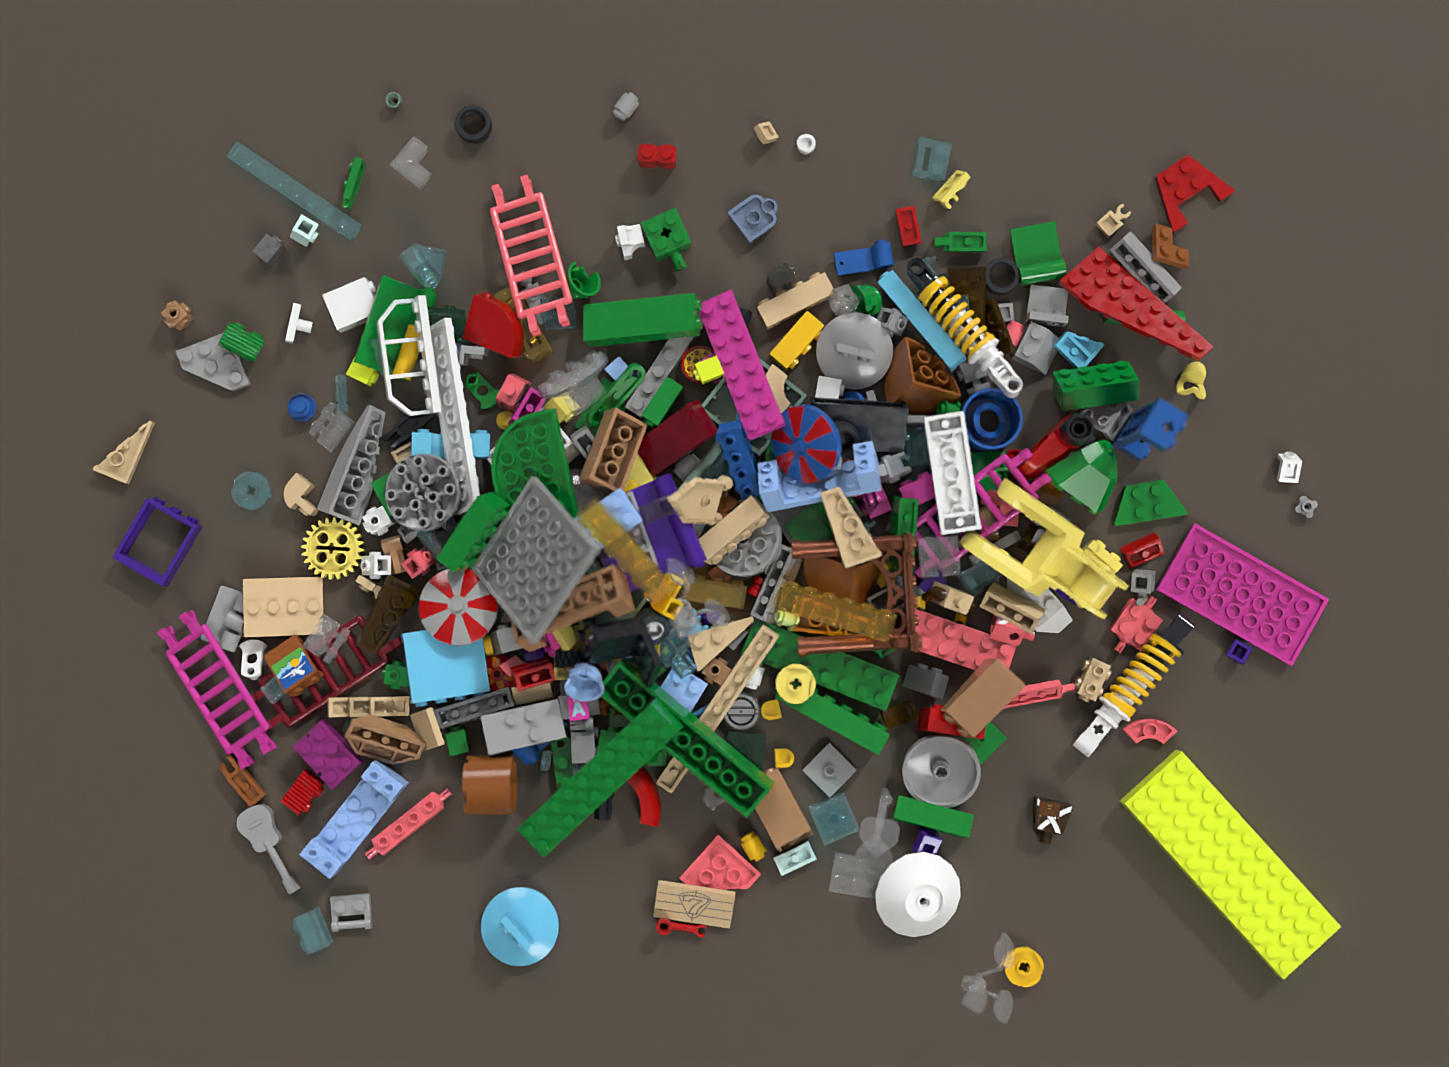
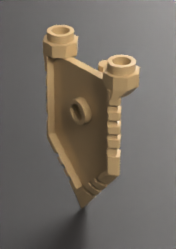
M721 475L718 479L714 480L694 478L690 482L684 483L679 491L666 499L677 515H679L682 523L692 522L693 524H708L710 527H714L723 519L722 515L717 513L722 491L731 489L733 481L727 475Z

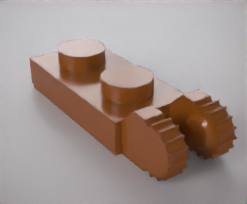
M230 755L227 759L236 770L231 773V770L224 763H220L218 767L236 792L249 807H252L265 797L267 793L245 768L241 770L238 760L233 755Z

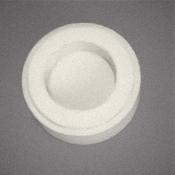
M809 134L801 135L797 140L798 151L802 154H810L814 151L816 145L814 137Z

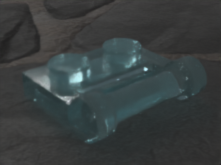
M918 137V152L915 168L912 169L911 175L944 182L952 143ZM926 147H931L927 171H924L922 166Z

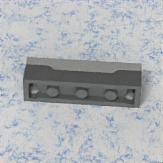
M507 687L436 709L434 712L439 728L444 730L479 719L484 715L515 708L517 705L514 701L512 688Z

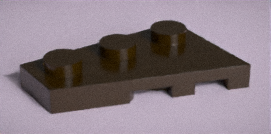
M996 299L986 300V332L993 334L999 340L996 348L1002 351L1004 356L1017 353Z

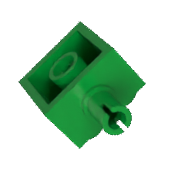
M676 207L641 222L642 230L656 261L659 262L670 257L676 272L681 271L679 263L683 270L687 268L681 251L692 247ZM664 232H667L669 234L668 238H666V236H663Z

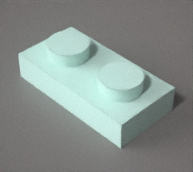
M809 841L773 857L781 876L816 860Z

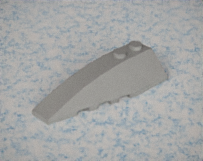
M371 405L366 407L337 458L317 510L360 525L373 492V487L370 483L373 482V475L377 469L375 463L377 454L379 455L380 450L378 443L383 431L384 411Z

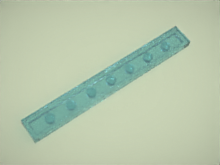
M238 141L226 156L353 242L363 226Z

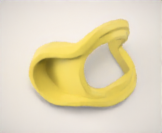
M1192 362L1185 366L1176 384V392L1178 394L1188 395L1195 393L1197 398L1205 399L1206 391L1203 383L1206 377V369L1201 362ZM1185 382H1191L1197 387L1184 390L1183 385Z

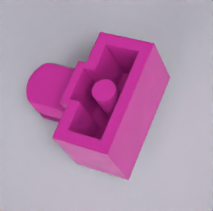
M882 485L881 491L855 496L856 499L861 500L863 505L860 507L861 511L864 514L863 516H867L869 520L892 510Z

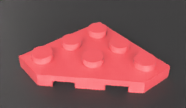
M718 834L679 879L688 885L721 890L749 889L761 875V872Z

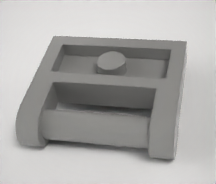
M370 893L330 897L332 932H339L341 929L364 927L365 929H372ZM364 914L365 917L364 920L339 921V916Z

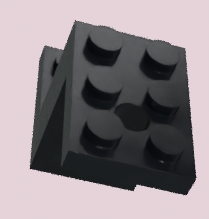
M594 615L570 624L575 632V639L582 648V655L587 659L589 665L632 656V662L637 666L640 679L644 681L646 688L654 686L663 661L641 616L598 624Z

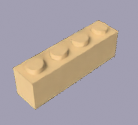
M817 272L809 277L810 280L804 283L803 281L795 283L792 286L793 289L787 292L784 289L776 293L775 298L771 300L766 298L760 301L756 310L766 330L833 297L835 291L826 273L820 274Z
M751 495L699 538L707 558L704 562L710 565L717 564L722 560L723 555L736 549L740 541L748 539L757 527L760 528L767 523V519L771 516L758 499Z

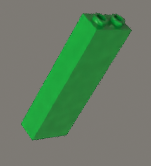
M695 293L585 304L583 305V341L589 347L700 336L702 319L701 317L698 318L699 311H702L701 299Z

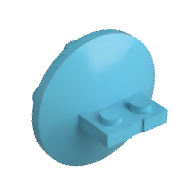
M514 887L496 895L487 905L481 920V934L489 952L501 962L513 966L530 965L544 958L553 948L559 932L558 915L551 901L541 892L528 887Z

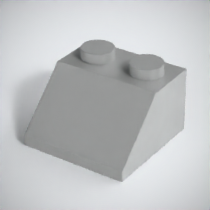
M1031 321L1024 331L1025 333L1018 348L1015 349L1017 353H1014L1011 359L1046 375L1057 353L1053 345L1059 338L1049 329Z

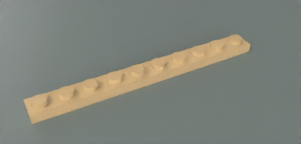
M762 625L700 716L699 720L711 730H716L778 639L779 635L765 625ZM673 757L656 781V784L672 794L688 769Z

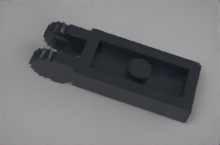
M420 402L411 411H423L427 409L425 404L423 402ZM433 414L405 415L383 439L385 441L391 440L398 432L401 437L391 446L393 450H396L412 437V432H417L418 429L423 428L435 416Z

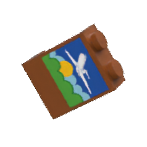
M296 634L263 656L283 692L291 697L300 695L304 691L303 689L309 685L319 682V678L324 676L323 672L316 669L303 647L306 645L303 638Z

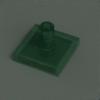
M445 305L444 308L427 307L430 326L443 318H451L455 342H467L466 339H463L466 326L465 310L456 309L454 305H451L450 308L449 305Z
M728 730L727 743L762 771L766 734Z

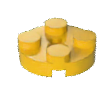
M1017 947L1011 950L1004 958L1005 974L1013 984L1030 987L1040 980L1044 964L1039 954L1030 947ZM1022 962L1029 964L1025 972L1022 969L1019 970L1020 963Z

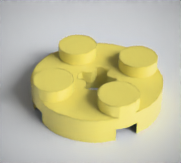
M791 664L779 672L776 678V689L785 701L799 704L808 700L814 693L815 678L812 672L805 666ZM794 678H798V682H801V686H797V689H793V686L790 685V681H794Z

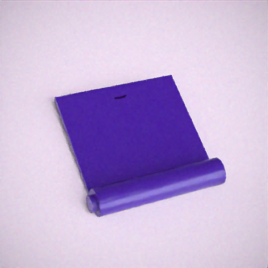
M671 473L625 492L633 491L658 566L639 572L626 533L600 549L598 555L604 568L615 565L627 576L630 592L664 578L667 571L674 574L691 566L696 569L705 565L704 561L707 558L692 523H682L679 515H677L666 499L678 491ZM590 508L580 511V513L583 514Z

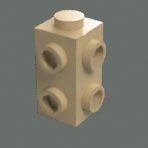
M1090 657L1084 661L1081 668L1083 673L1074 683V693L1079 695L1078 699L1089 703L1090 700L1096 701L1097 698L1101 697L1103 683L1111 675L1110 665Z

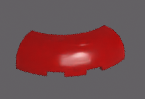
M641 767L627 782L634 788L640 801V823L658 827L661 819L660 795L652 776L645 768Z

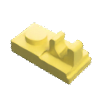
M956 170L932 199L940 202L945 208L951 209L949 200H959L955 193L963 189L971 177L967 172Z

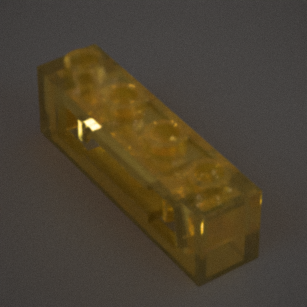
M509 286L494 294L496 299L509 304L515 310ZM521 300L523 310L528 309L524 300ZM541 329V335L538 336L542 344H539L537 338L533 337L530 339L533 348H530L527 343L529 340L523 331V346L525 349L522 352L527 360L531 359L533 363L554 352Z

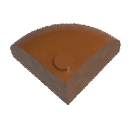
M904 337L895 348L890 367L885 375L886 401L906 402L908 414L911 415L934 413L938 404L944 400L951 404L955 403L961 397L960 390L954 376L950 377L945 370L946 365L936 354L932 356L924 350L926 346L913 339Z
M841 556L804 558L805 577L813 593L820 600L838 608L841 612H849L862 605L872 593L881 572L870 560L844 568ZM882 556L877 557L876 559L880 562Z

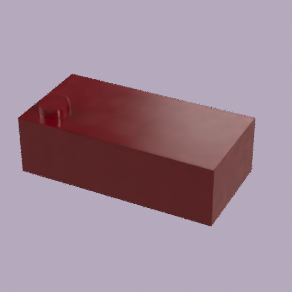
M696 400L685 405L645 435L640 444L638 454L655 477L667 471L715 436L718 429L700 401Z

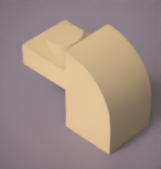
M295 473L286 484L284 499L290 509L296 510L300 506L298 510L305 516H315L319 510L306 499L315 486L301 474Z

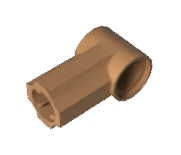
M396 535L382 539L381 546L385 556H391V574L405 573L406 570L401 565L406 560L402 537Z

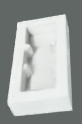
M293 303L285 339L287 343L293 344L296 330L307 333L311 332L313 322L299 319L301 304Z

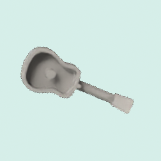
M258 804L243 811L238 816L236 822L239 832L250 840L256 852L267 850L289 894L300 889L301 886L293 876L289 875L275 850V845L281 841L282 836L276 828L273 810L268 805Z

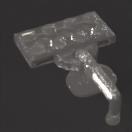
M887 788L881 790L876 817L868 816L861 822L859 837L863 843L856 849L855 854L835 852L829 891L876 899L875 892L879 879L890 864L893 863V855L890 848L897 844L900 832L896 821L885 819L887 806L892 803V797Z

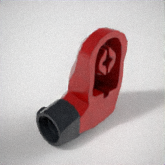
M1074 413L1065 416L1030 450L1032 456L1017 466L1018 470L1025 479H1034L1046 472L1047 469L1066 459L1070 453L1079 450L1084 444L1089 446L1096 438L1093 436L1095 430L1094 422L1084 414Z

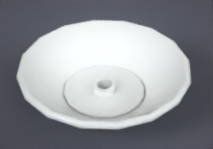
M925 852L908 854L891 863L880 877L875 892L876 909L883 923L897 934L910 937L929 935L945 926L956 912L961 896L960 881L952 865L938 855Z

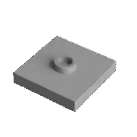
M830 743L802 769L829 797L857 771Z

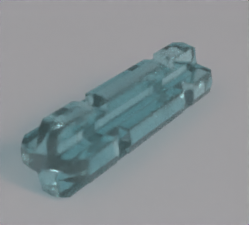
M379 338L371 340V344L375 349L374 354L378 366H380V373L384 376ZM388 366V368H389V374H391V373H392L391 368H390V366Z
M345 375L335 376V384H337L335 386L336 402H338L336 404V411L344 413L348 411V404H346L348 401L347 386H345L347 384V377Z

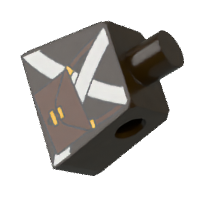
M1033 797L1032 827L1041 831L1039 842L1051 844L1053 833L1058 835L1064 833L1073 810V805L1042 797Z

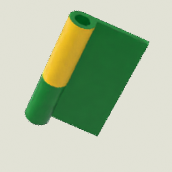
M382 275L354 362L383 373L376 322L394 300L412 299L422 295L426 296L430 322L438 294L435 293L436 290L430 287L417 289ZM412 303L396 305L382 322L384 340L419 337V332L415 331V321H417L416 313H413ZM417 342L385 345L389 375L413 373L419 356ZM411 377L399 379L410 382Z

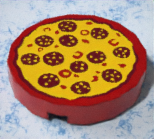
M702 345L694 346L683 355L681 361L682 372L693 383L702 384L701 380L697 381L693 372L696 369L695 364L711 353L713 356H716L715 352L709 347Z

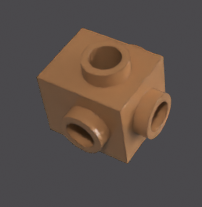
M176 300L166 304L161 312L165 317L163 321L170 328L174 327L180 331L195 319L190 313L191 309L184 302L179 303Z
M720 657L712 659L703 668L704 680L711 685L716 683L721 686L732 671L727 667L728 662ZM718 668V673L713 674V670Z

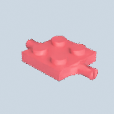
M1150 595L1145 605L1143 604L1142 606H1138L1133 598L1128 600L1109 628L1120 639L1114 648L1115 651L1121 654L1126 645H1131L1142 652V646L1147 645L1152 632L1157 630L1163 621L1151 610L1157 601L1156 598Z

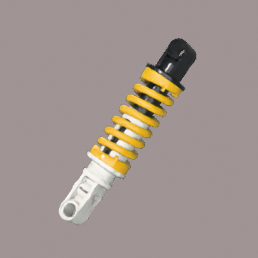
M912 258L908 262L907 275L919 289L915 298L922 301L924 307L929 308L931 315H936V322L942 323L944 331H949V338L955 339V345L962 347L961 352L964 355L969 354V364L977 362L980 370L988 373L991 380L998 385L1005 396L1009 398L1017 397L1023 383L1010 364L1003 359L1004 354L1002 351L996 348L999 340L993 334L986 332L987 327L985 325L979 328L978 324L981 320L980 318H971L974 315L973 310L965 311L968 306L966 302H962L957 306L956 303L960 301L961 295L956 294L952 298L950 297L955 288L950 286L945 289L948 286V279L944 273L935 276L921 258ZM913 266H918L921 268V270L919 272H914L911 268ZM1013 383L1018 389L1010 390L1008 384Z
M1180 612L1164 634L1156 630L1152 632L1148 640L1150 645L1142 646L1143 653L1139 652L1135 655L1137 661L1129 662L1130 669L1126 668L1122 672L1124 677L1116 678L1117 685L1113 684L1110 686L1109 690L1111 693H1104L1099 698L1102 706L1094 712L1097 717L1073 744L1075 748L1089 757L1111 728L1117 729L1119 727L1118 723L1121 720L1127 722L1131 720V716L1136 712L1132 705L1134 703L1138 705L1143 703L1139 699L1140 695L1144 697L1149 696L1145 689L1147 687L1151 689L1156 687L1152 683L1154 679L1157 681L1162 680V677L1156 672L1158 669L1164 673L1168 672V668L1163 665L1165 661L1170 665H1174L1175 661L1172 658L1175 656L1180 657L1184 654L1178 645L1190 633L1196 623ZM1101 725L1103 733L1095 734L1093 726Z

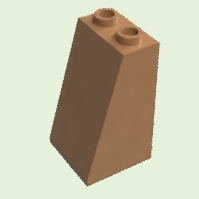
M986 658L942 707L943 718L950 724L954 723L958 727L957 731L962 736L974 738L1026 685L998 658Z
M770 768L764 774L775 783L755 809L776 849L782 853L811 837L814 833L779 769L776 768L774 770V768Z

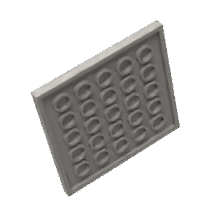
M531 477L472 570L531 644H537L600 549L537 477Z

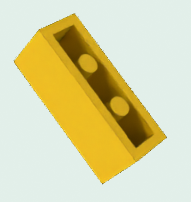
M806 311L770 352L769 357L785 371L789 368L793 369L799 363L798 357L801 354L806 355L811 349V342L814 339L818 341L825 325Z

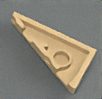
M148 421L146 424H143L133 436L128 437L114 452L109 453L104 461L94 466L93 470L129 484L155 422Z
M753 616L687 635L697 671H701L712 659L732 643L737 636L745 631L754 622Z

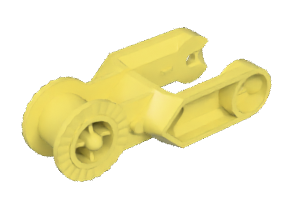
M1004 478L998 488V496L1047 530L1023 563L974 530L968 531L959 543L973 555L1026 591L1040 596L1048 588H1052L1055 591L1059 588L1071 599H1074L1079 608H1086L1101 619H1105L1107 614L1101 609L1117 586L1123 590H1127L1129 586L1114 575L1109 566H1101L1083 554L1084 550L1079 547L1084 536L1082 530Z

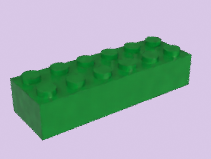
M794 678V681H790L793 689L801 686V682H798L797 678ZM817 689L814 690V693L808 700L799 704L785 701L778 691L776 692L775 699L877 755L880 754L890 735L886 732L887 728L877 722L874 725L871 724L868 717L859 712L857 715L853 714V709L841 703L839 706L835 704L836 700L826 694L823 697L818 695L819 691Z

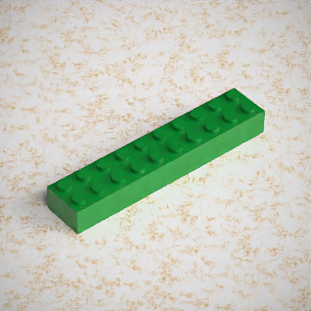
M626 658L619 661L603 681L604 693L601 697L630 721L635 719L649 704L658 698L684 726L662 748L746 818L773 787L775 782L660 686L655 683L654 686L646 688L644 681L640 679L638 668Z
M656 698L517 830L544 858L679 733L684 726Z

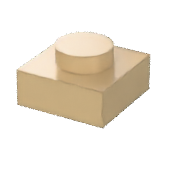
M770 121L757 124L753 128L762 144L774 142L779 138Z

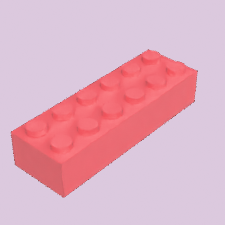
M914 608L915 614L918 615V626H915V629L922 636V647H919L920 652L972 670H976L986 658H998L1009 669L1016 649L1015 645L991 639L988 633ZM900 618V621H899V624H898V627H897V628H899V627L901 626V623H902L901 618Z

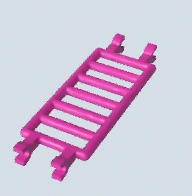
M1027 448L1023 449L1012 459L1007 454L1001 455L973 476L975 491L998 520L988 527L980 517V530L982 531L980 534L985 538L996 532L1020 514L1021 511L1013 507L1010 512L1003 515L979 481L989 475L999 488L1002 480L995 472V469L1004 463L1024 491L1037 500L1039 497L1035 491L1051 481L1050 477L1044 472L1029 484L1018 470L1017 466L1032 456V453ZM937 504L917 518V528L926 522L951 555L941 562L916 529V542L929 557L928 560L914 569L919 578L933 566L939 571H943L969 552L963 546L957 550L945 534H940L939 526L932 518V516L938 513ZM967 531L958 533L961 537H963L967 533Z
M193 610L188 613L184 612L179 618L189 628L191 633L178 642L172 626L166 629L162 628L157 633L167 643L169 647L165 653L224 751L228 755L235 754L238 759V765L242 770L255 763L254 759L247 754L243 747L256 738L259 742L263 755L277 748L276 744L269 739L265 732L269 729V724L208 625L203 624L200 626ZM204 634L209 644L180 664L175 653ZM214 650L219 661L190 680L185 670ZM224 666L229 677L200 696L195 686ZM234 683L240 693L210 713L205 702ZM244 699L250 709L220 729L215 719ZM254 716L260 726L230 745L225 735Z

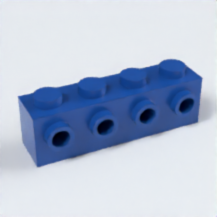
M741 419L719 424L716 440L722 446V456L728 462V472L730 477L734 478L736 493L740 494L741 500L748 499L751 495L753 497L760 496L758 463Z

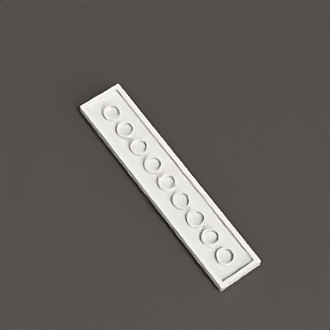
M443 318L430 326L441 405V412H438L445 459L455 470L461 488L460 503L454 515L462 516L466 514L476 497L480 494L478 477L475 470V458L472 451V439L469 432V420L466 414V402L463 395V383L460 377V364L457 358V346L454 339V327L451 318Z

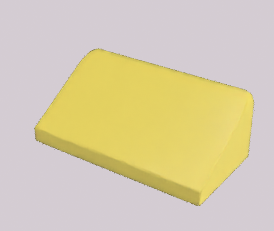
M570 625L552 631L563 651L571 649L577 643L575 632Z

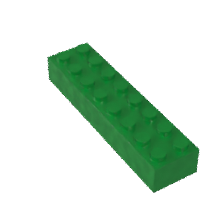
M757 618L754 619L742 649V655L762 625H765L777 633L779 637L762 663L780 670L791 664L803 665L812 672L816 684L886 711L900 676L899 674L843 652L809 654L806 657H798L797 638L802 636Z

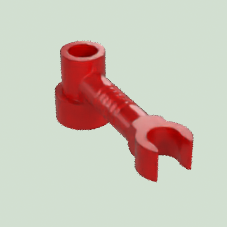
M659 918L656 923V930L661 935H667L671 930L693 933L698 937H705V934L699 933L698 929L700 927L707 928L703 924L686 925L670 922L667 918ZM661 923H666V926L661 927L660 925Z

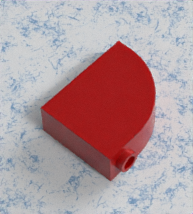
M482 292V294L473 295L463 339L510 358L520 357L524 336L521 322L515 311L505 302L493 298L491 293Z

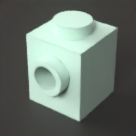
M301 214L292 229L290 238L307 247L309 242L314 243L319 234L316 232L319 224Z

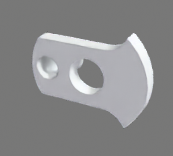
M253 639L243 642L238 647L243 652L241 675L251 680H257L262 675L263 652L268 646L260 640ZM256 654V662L248 663L249 655Z

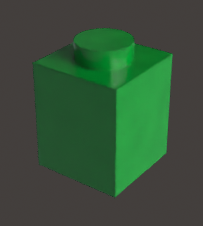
M461 725L449 728L450 732L445 733L450 756L470 752L472 749L467 728L462 729Z

